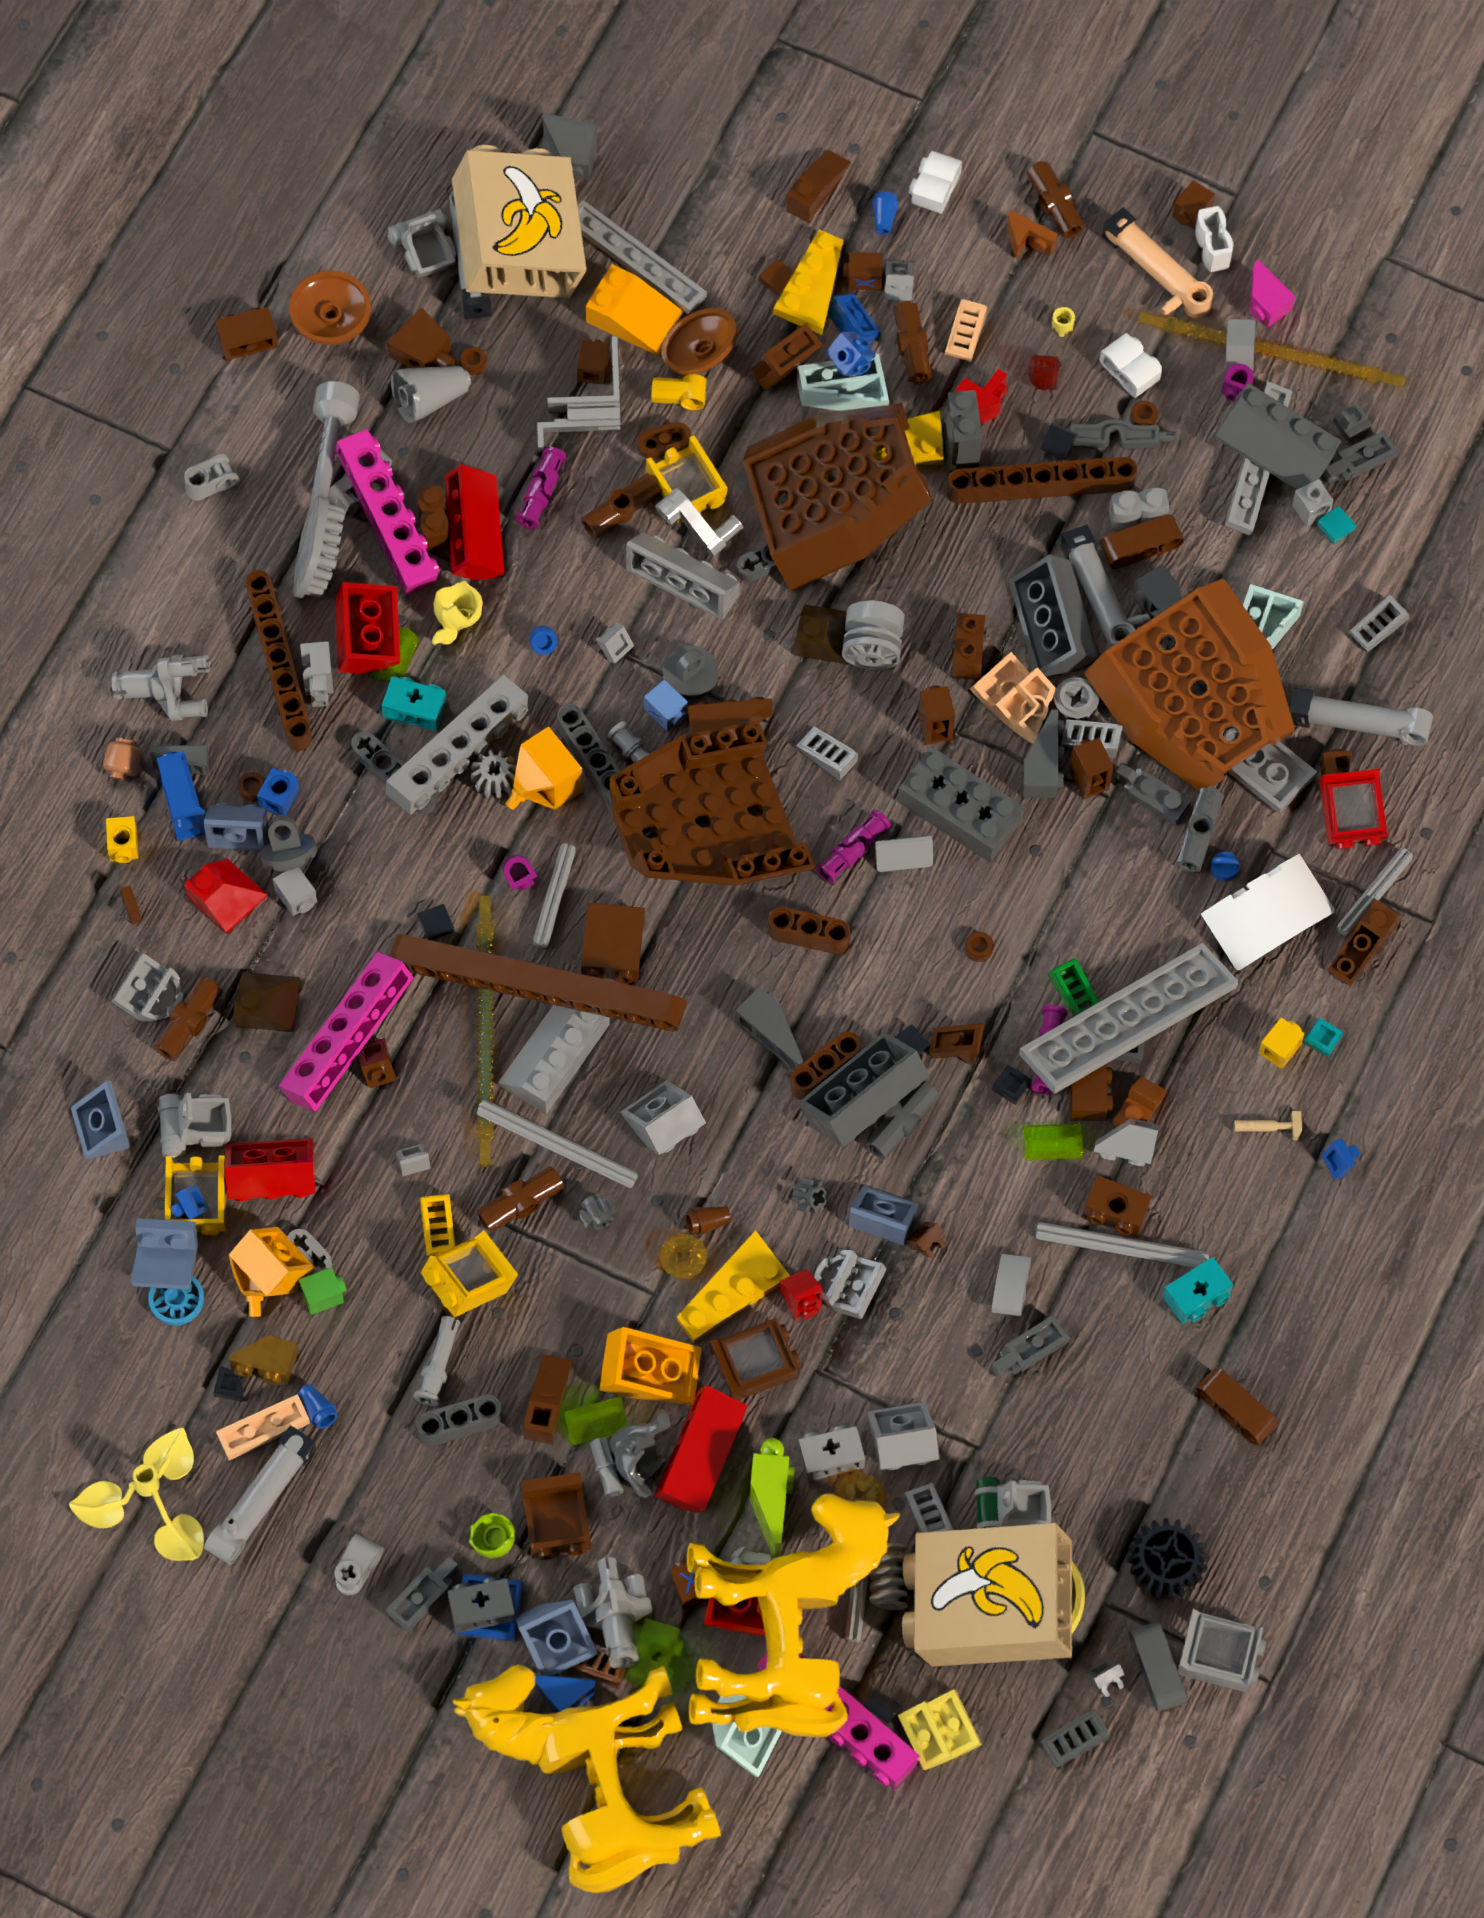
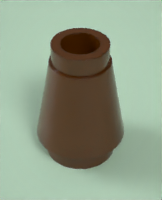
M727 1206L697 1207L686 1212L685 1221L691 1235L697 1234L701 1236L730 1223L731 1217Z

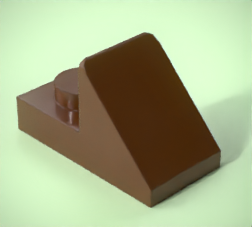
M979 1023L934 1028L929 1055L935 1059L960 1057L966 1063L972 1065L980 1050L984 1025Z

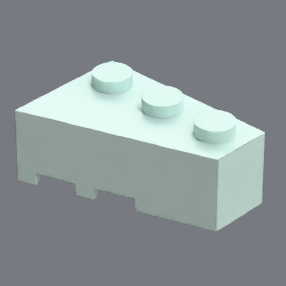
M876 354L870 362V368L862 375L845 376L837 371L833 361L798 366L797 385L802 406L842 411L889 405L879 354Z
M1250 584L1243 606L1273 649L1300 617L1304 601Z

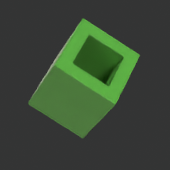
M332 1267L299 1279L300 1289L311 1315L344 1303L342 1293L347 1290L342 1276H335Z

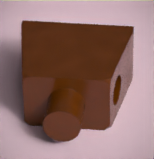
M422 308L387 342L388 356L409 368L454 366L456 361L448 354L451 349L448 334Z

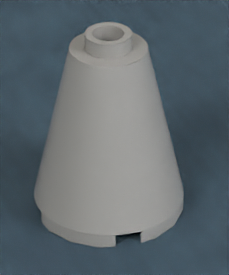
M461 366L402 368L396 370L392 374L391 379L394 400L399 399L402 407L398 408V411L408 423L421 420L467 393L471 385L468 371L463 370Z

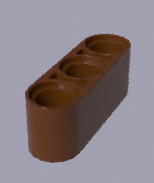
M1165 515L1109 534L1100 541V546L1112 569H1119L1172 551L1184 543V538L1174 516Z
M786 907L775 908L769 915L768 933L773 940L832 954L843 953L849 946L850 928L843 920ZM778 921H784L788 925L786 927L780 928L777 927L775 923ZM811 927L816 931L812 934H807L802 930ZM838 933L841 934L844 938L840 940L832 939L830 936L832 934Z
M843 1032L799 1065L791 1075L790 1088L792 1095L796 1099L802 1100L861 1051V1039L853 1032ZM849 1045L852 1046L855 1050L853 1052L847 1053L844 1052L841 1048L843 1046ZM827 1062L833 1067L829 1070H824L819 1065ZM805 1079L811 1084L807 1087H802L797 1082Z
M1215 1367L1195 1387L1196 1393L1206 1404L1255 1446H1258L1278 1426V1421L1274 1415L1219 1367Z

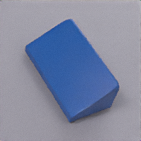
M854 293L834 296L832 298L827 314L840 333L857 332L859 336L865 338L868 342L882 335Z

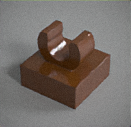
M924 1222L905 1242L912 1250L921 1251L925 1257L933 1258L934 1254L931 1252L930 1246L934 1242L938 1248L945 1247V1242L939 1237L944 1231L938 1223Z

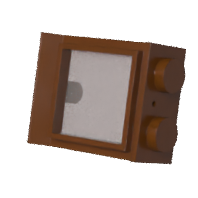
M776 1316L769 1321L724 1338L710 1340L711 1355H715L717 1358L719 1372L722 1379H725L728 1384L730 1397L739 1401L798 1378V1367H801L799 1356L796 1350H790L787 1341H790L787 1328L784 1324H779Z

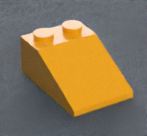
M613 264L609 267L586 305V323L659 356L667 334L684 315L683 310L639 277Z
M621 1327L607 1333L599 1390L629 1398L692 1405L696 1394L702 1348Z

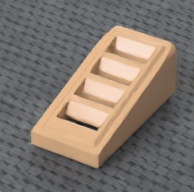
M964 299L960 301L945 355L972 361L986 318L987 306ZM961 322L975 325V328L962 325ZM958 333H962V334H965V335H969V336H972V339H971V338H968V337L960 336V335H957V334H958ZM954 343L968 345L969 349L955 346Z

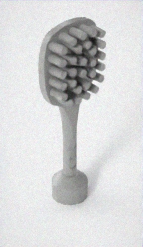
M325 382L316 389L313 412L324 423V432L322 434L310 508L302 530L295 567L293 596L303 598L304 595L320 598L324 593V589H327L328 580L330 581L332 577L331 570L335 569L337 560L334 559L339 552L337 547L341 541L339 533L343 529V524L337 522H343L345 513L344 508L329 504L327 496L332 479L336 455L335 449L339 439L340 428L356 419L360 399L358 391L351 385L343 382Z

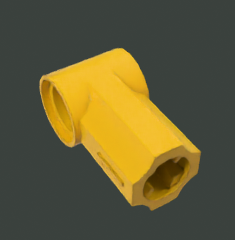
M696 374L685 375L682 379L653 377L651 400L654 403L681 404L683 408L688 410L702 409L705 406L706 378Z

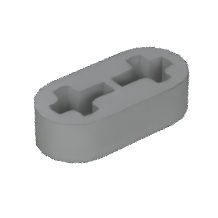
M295 1229L289 1233L287 1237L293 1244L295 1239L299 1241L305 1239V1247L308 1251L305 1252L300 1246L297 1248L313 1265L312 1256L319 1262L323 1259L325 1260V1268L316 1267L311 1275L332 1267L331 1256L309 1232L303 1229Z

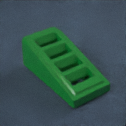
M1076 957L1047 973L1074 1017L1100 1002ZM1070 971L1073 976L1063 980L1061 976ZM1077 981L1079 986L1071 990L1067 988V985ZM1083 990L1085 995L1074 1000L1072 995ZM1087 1000L1090 1001V1006L1079 1010L1077 1005Z

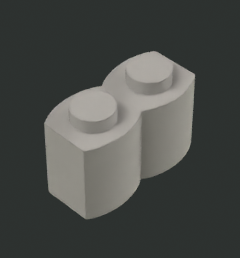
M1149 488L1140 493L1122 491L1111 496L1109 508L1111 527L1117 531L1168 515L1169 512L1168 497L1165 489Z

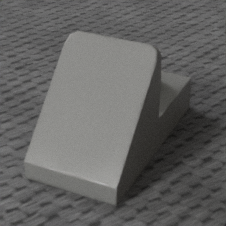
M886 261L885 299L904 301L912 299L913 262Z

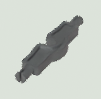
M1118 419L1105 420L1097 425H1070V431L1077 434L1073 446L1105 449L1109 445L1111 434L1119 436L1120 446L1123 449L1157 448L1159 442L1176 443L1177 440L1176 431H1159V426L1132 425Z

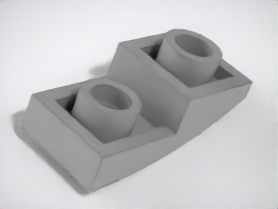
M1001 1255L993 1296L992 1313L1021 1316L1026 1297V1284L1031 1267V1257Z

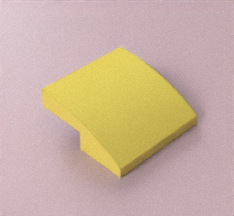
M954 1689L928 1703L924 1701L898 1715L914 1751L920 1755L919 1761L923 1770L945 1763L982 1745L959 1695Z

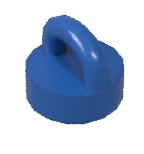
M538 626L531 631L529 636L530 646L538 654L547 655L552 653L557 647V634L549 626Z
M1220 852L1212 859L1211 873L1217 880L1230 881L1237 876L1240 864L1234 854Z

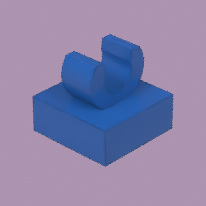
M1343 1139L1333 1141L1322 1154L1334 1180L1344 1177L1356 1164L1354 1158L1361 1156L1356 1145L1347 1147Z
M197 1185L176 1193L180 1202L170 1207L175 1218L187 1214L189 1220L201 1216L210 1210Z

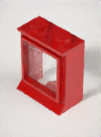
M1380 768L1323 775L1319 779L1328 846L1336 845V850L1353 848V843L1364 842L1365 847L1381 844V840L1388 837L1380 783Z

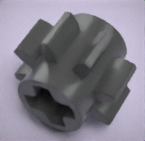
M802 1177V1182L794 1185L793 1198L791 1200L799 1203L797 1206L798 1211L817 1214L818 1209L826 1205L827 1193L829 1191L821 1187L823 1184L822 1180Z
M594 1194L581 1203L583 1209L579 1211L581 1214L579 1217L586 1228L593 1225L595 1230H600L614 1221L612 1215L616 1213V1207L609 1196L603 1199L600 1194Z

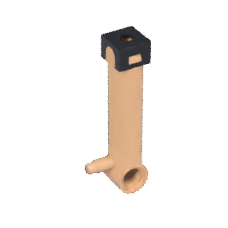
M1122 207L1104 222L1102 237L1114 248L1118 246L1122 248L1174 296L1161 308L1164 315L1173 312L1183 304L1184 311L1188 316L1196 319L1207 316L1213 297L1212 288L1205 282L1197 281L1136 225V218ZM1198 298V299H1201V300H1203V301L1198 302V301H1195L1194 299Z

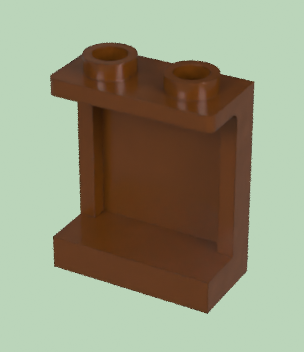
M806 323L762 355L763 360L753 366L750 371L766 392L797 370L798 366L808 362L822 347V343Z
M588 902L581 974L600 979H611L623 984H629L632 981L638 982L642 937L645 926V908Z
M580 1472L521 1481L532 1558L538 1557L539 1560H550L555 1558L557 1554L563 1553L577 1556L591 1549V1538Z

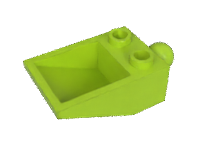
M769 1438L762 1443L760 1448L761 1454H753L750 1502L773 1558L781 1556L786 1494H792L795 1467H789V1457L783 1456L784 1446L782 1442L776 1438Z

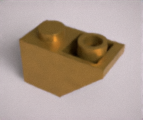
M268 1335L231 1354L229 1361L231 1369L237 1375L247 1378L254 1375L261 1377L264 1382L271 1385H279L280 1383L288 1385L299 1352L297 1343Z

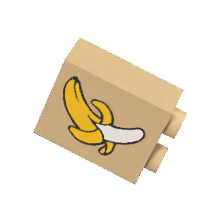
M481 145L467 150L452 178L466 292L570 298L586 272L571 157L551 156V153L545 149H531L522 154L500 153L499 149L492 145Z
M1056 1523L916 1533L915 1553L906 1554L903 1560L905 1585L908 1590H915V1612H905L902 1620L903 1639L908 1649L914 1648V1651L932 1667L1072 1657V1540Z

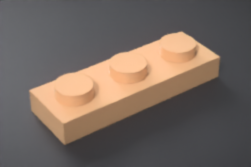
M297 1394L216 1431V1434L228 1460H232L282 1437L290 1425L299 1429L310 1424V1419Z

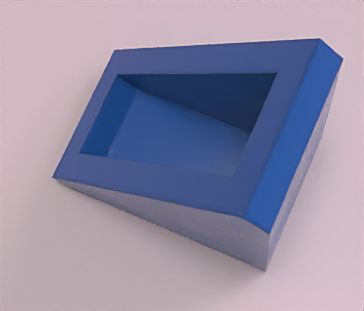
M535 1675V1690L551 1709L558 1713L567 1708L580 1707L594 1696L596 1681Z

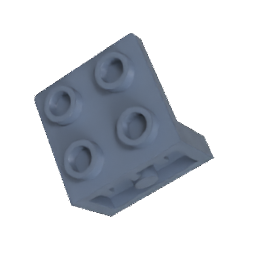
M137 1218L135 1230L138 1248L131 1276V1285L137 1287L189 1289L198 1249L196 1223L192 1221Z

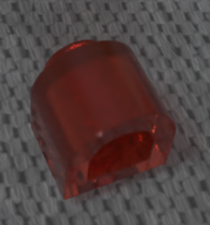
M1031 355L1028 376L1030 382L1037 389L1046 391L1056 387L1061 367L1058 356Z

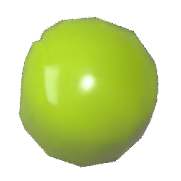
M496 1513L483 1515L475 1524L471 1525L469 1543L480 1556L490 1559L499 1558L507 1554L512 1548L515 1541V1529L512 1522L504 1515Z

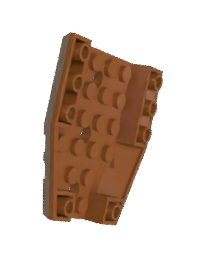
M1224 578L1199 587L1106 650L1084 673L1118 724L1123 726L1122 729L1129 740L1197 791H1200V788L1215 786L1225 779L1224 774L1267 744L1270 743L1271 746H1274L1295 731L1272 647ZM1170 636L1176 640L1173 649L1163 650L1160 647V641L1164 637ZM1204 682L1207 685L1206 693L1201 696L1194 695L1191 692L1193 684ZM1229 727L1238 729V738L1235 741H1226L1223 738L1225 729Z

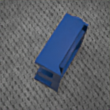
M168 752L162 757L157 758V763L177 840L179 842L205 835L204 819L206 814L205 810L199 806L185 752Z

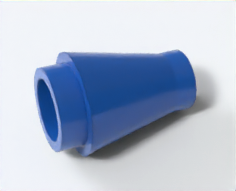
M879 192L875 195V199L872 200L875 232L878 234H890L899 202L895 194Z
M308 1384L299 1391L298 1395L303 1402L312 1425L323 1429L330 1426L337 1419L336 1406L316 1390L313 1384Z

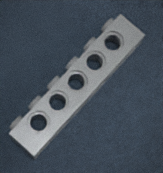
M502 675L386 780V795L409 815L417 809H423L429 803L430 796L433 793L443 791L456 773L461 774L464 772L476 755H482L487 750L491 741L495 738H501L513 721H519L525 716L528 711V695L505 675ZM500 709L504 712L496 713L493 710ZM482 727L484 730L478 731L473 728ZM460 744V745H463V746H465V747H464V748H456V747H454V745ZM442 762V763H444L445 765H444V766H437V765H435L434 763ZM416 780H423V781H425L426 783H424V784H417V783H415L414 781H416Z

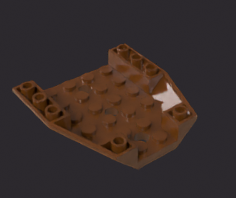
M901 403L819 413L747 446L743 463L770 555L791 591L866 558L932 501L926 478L916 469L905 434V430L910 429ZM887 448L886 457L882 460H877V453L881 449ZM832 471H838L837 479L834 482L828 483V475ZM788 493V501L783 505H779L778 500L780 496Z
M759 720L679 736L610 777L613 820L632 868L646 878L732 886L815 868L806 842L796 843L764 760L763 753L768 743ZM747 808H757L761 816L755 817L749 814ZM703 818L708 822L709 826L706 828L700 827L696 824L695 819ZM642 830H653L656 838L650 839L645 837Z

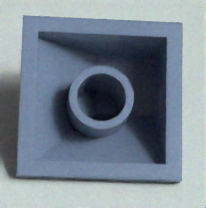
M573 1600L541 1604L515 1617L518 1628L541 1676H553L598 1654Z

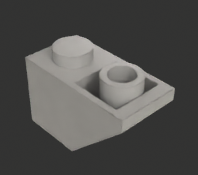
M1129 1119L1097 1139L1094 1152L1099 1153L1101 1158L1116 1160V1157L1128 1159V1163L1136 1166H1144L1145 1163L1151 1164L1159 1125Z

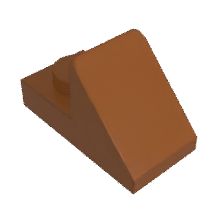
M1012 210L1009 211L1006 228L1015 257H1019L1027 244L1031 245L1034 250L1051 256L1056 248L1058 234Z
M1141 1077L1130 1088L1128 1098L1114 1118L1113 1125L1118 1127L1129 1119L1148 1122L1167 1093V1090Z

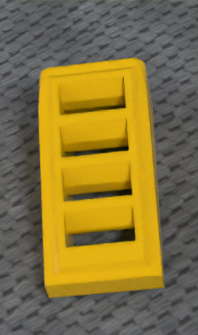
M449 1194L420 1197L427 1256L437 1255L455 1247ZM444 1205V1211L428 1213L427 1207ZM445 1217L446 1222L429 1224V1218ZM447 1228V1233L430 1235V1230ZM448 1239L449 1245L432 1247L431 1241Z

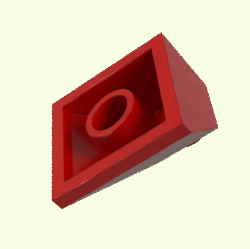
M228 858L204 865L184 884L187 899L226 934L267 897V894Z

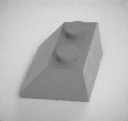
M668 1080L621 1111L624 1119L647 1148L658 1155L671 1151L675 1144L685 1137L694 1135L701 1126L706 1124L692 1095Z
M926 1402L867 1412L875 1454L881 1470H896L905 1465H925L931 1461L939 1460L936 1427Z

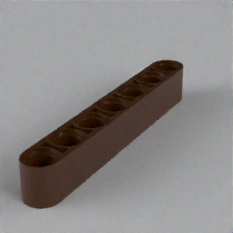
M1113 457L957 469L948 476L947 496L954 503L965 504L1129 491L1135 485L1138 467L1136 462L1129 457ZM1126 472L1129 476H1122L1119 473ZM1098 474L1102 478H1094L1091 475ZM1071 476L1074 480H1067L1064 477ZM1043 478L1047 482H1039L1037 479ZM1016 480L1020 483L1012 484L1009 481ZM988 482L992 486H984L982 483ZM960 484V485H963V486H965V487H964V488H956L954 485Z
M254 570L246 577L247 595L287 744L291 749L303 751L311 745V728L274 589L268 573L262 570ZM257 585L265 586L264 588L259 590L254 589V587ZM264 609L271 610V612L267 614L260 613V611ZM271 633L278 634V636L274 638L266 637L268 634ZM281 657L285 659L282 662H273L276 658ZM283 682L291 683V685L287 687L279 686ZM291 706L298 708L293 712L286 711ZM296 731L304 732L301 736L292 735Z

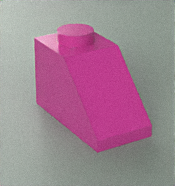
M1257 260L1254 262L1251 276L1250 310L1257 321H1262L1267 327H1270L1292 310L1295 296Z

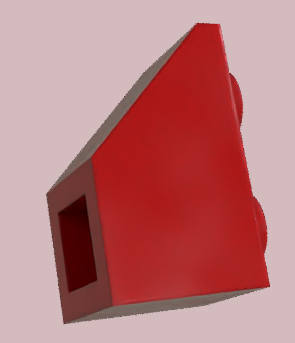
M808 1269L780 1280V1292L794 1321L799 1318L806 1320L818 1314V1310L821 1309L823 1289Z

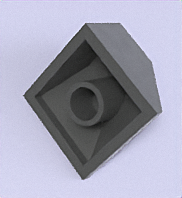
M544 113L543 135L546 150L551 153V156L571 157L573 178L589 180L597 155V125Z

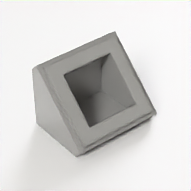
M424 1144L396 1152L403 1176L431 1169L428 1152Z

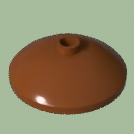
M340 271L318 272L302 280L292 292L289 301L290 319L295 329L304 338L314 343L323 345L341 344L355 338L366 327L371 315L370 296L364 285L347 273ZM330 315L335 316L333 319H328L327 317Z
M719 308L703 309L686 316L669 331L663 342L661 354L664 363L671 371L683 375L698 374L715 367L732 350L738 335L737 323L729 312Z

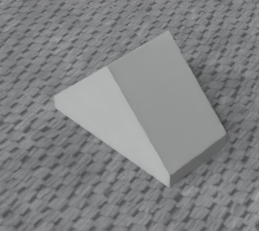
M1228 319L1226 373L1229 367L1234 364H1245L1253 371L1256 320Z

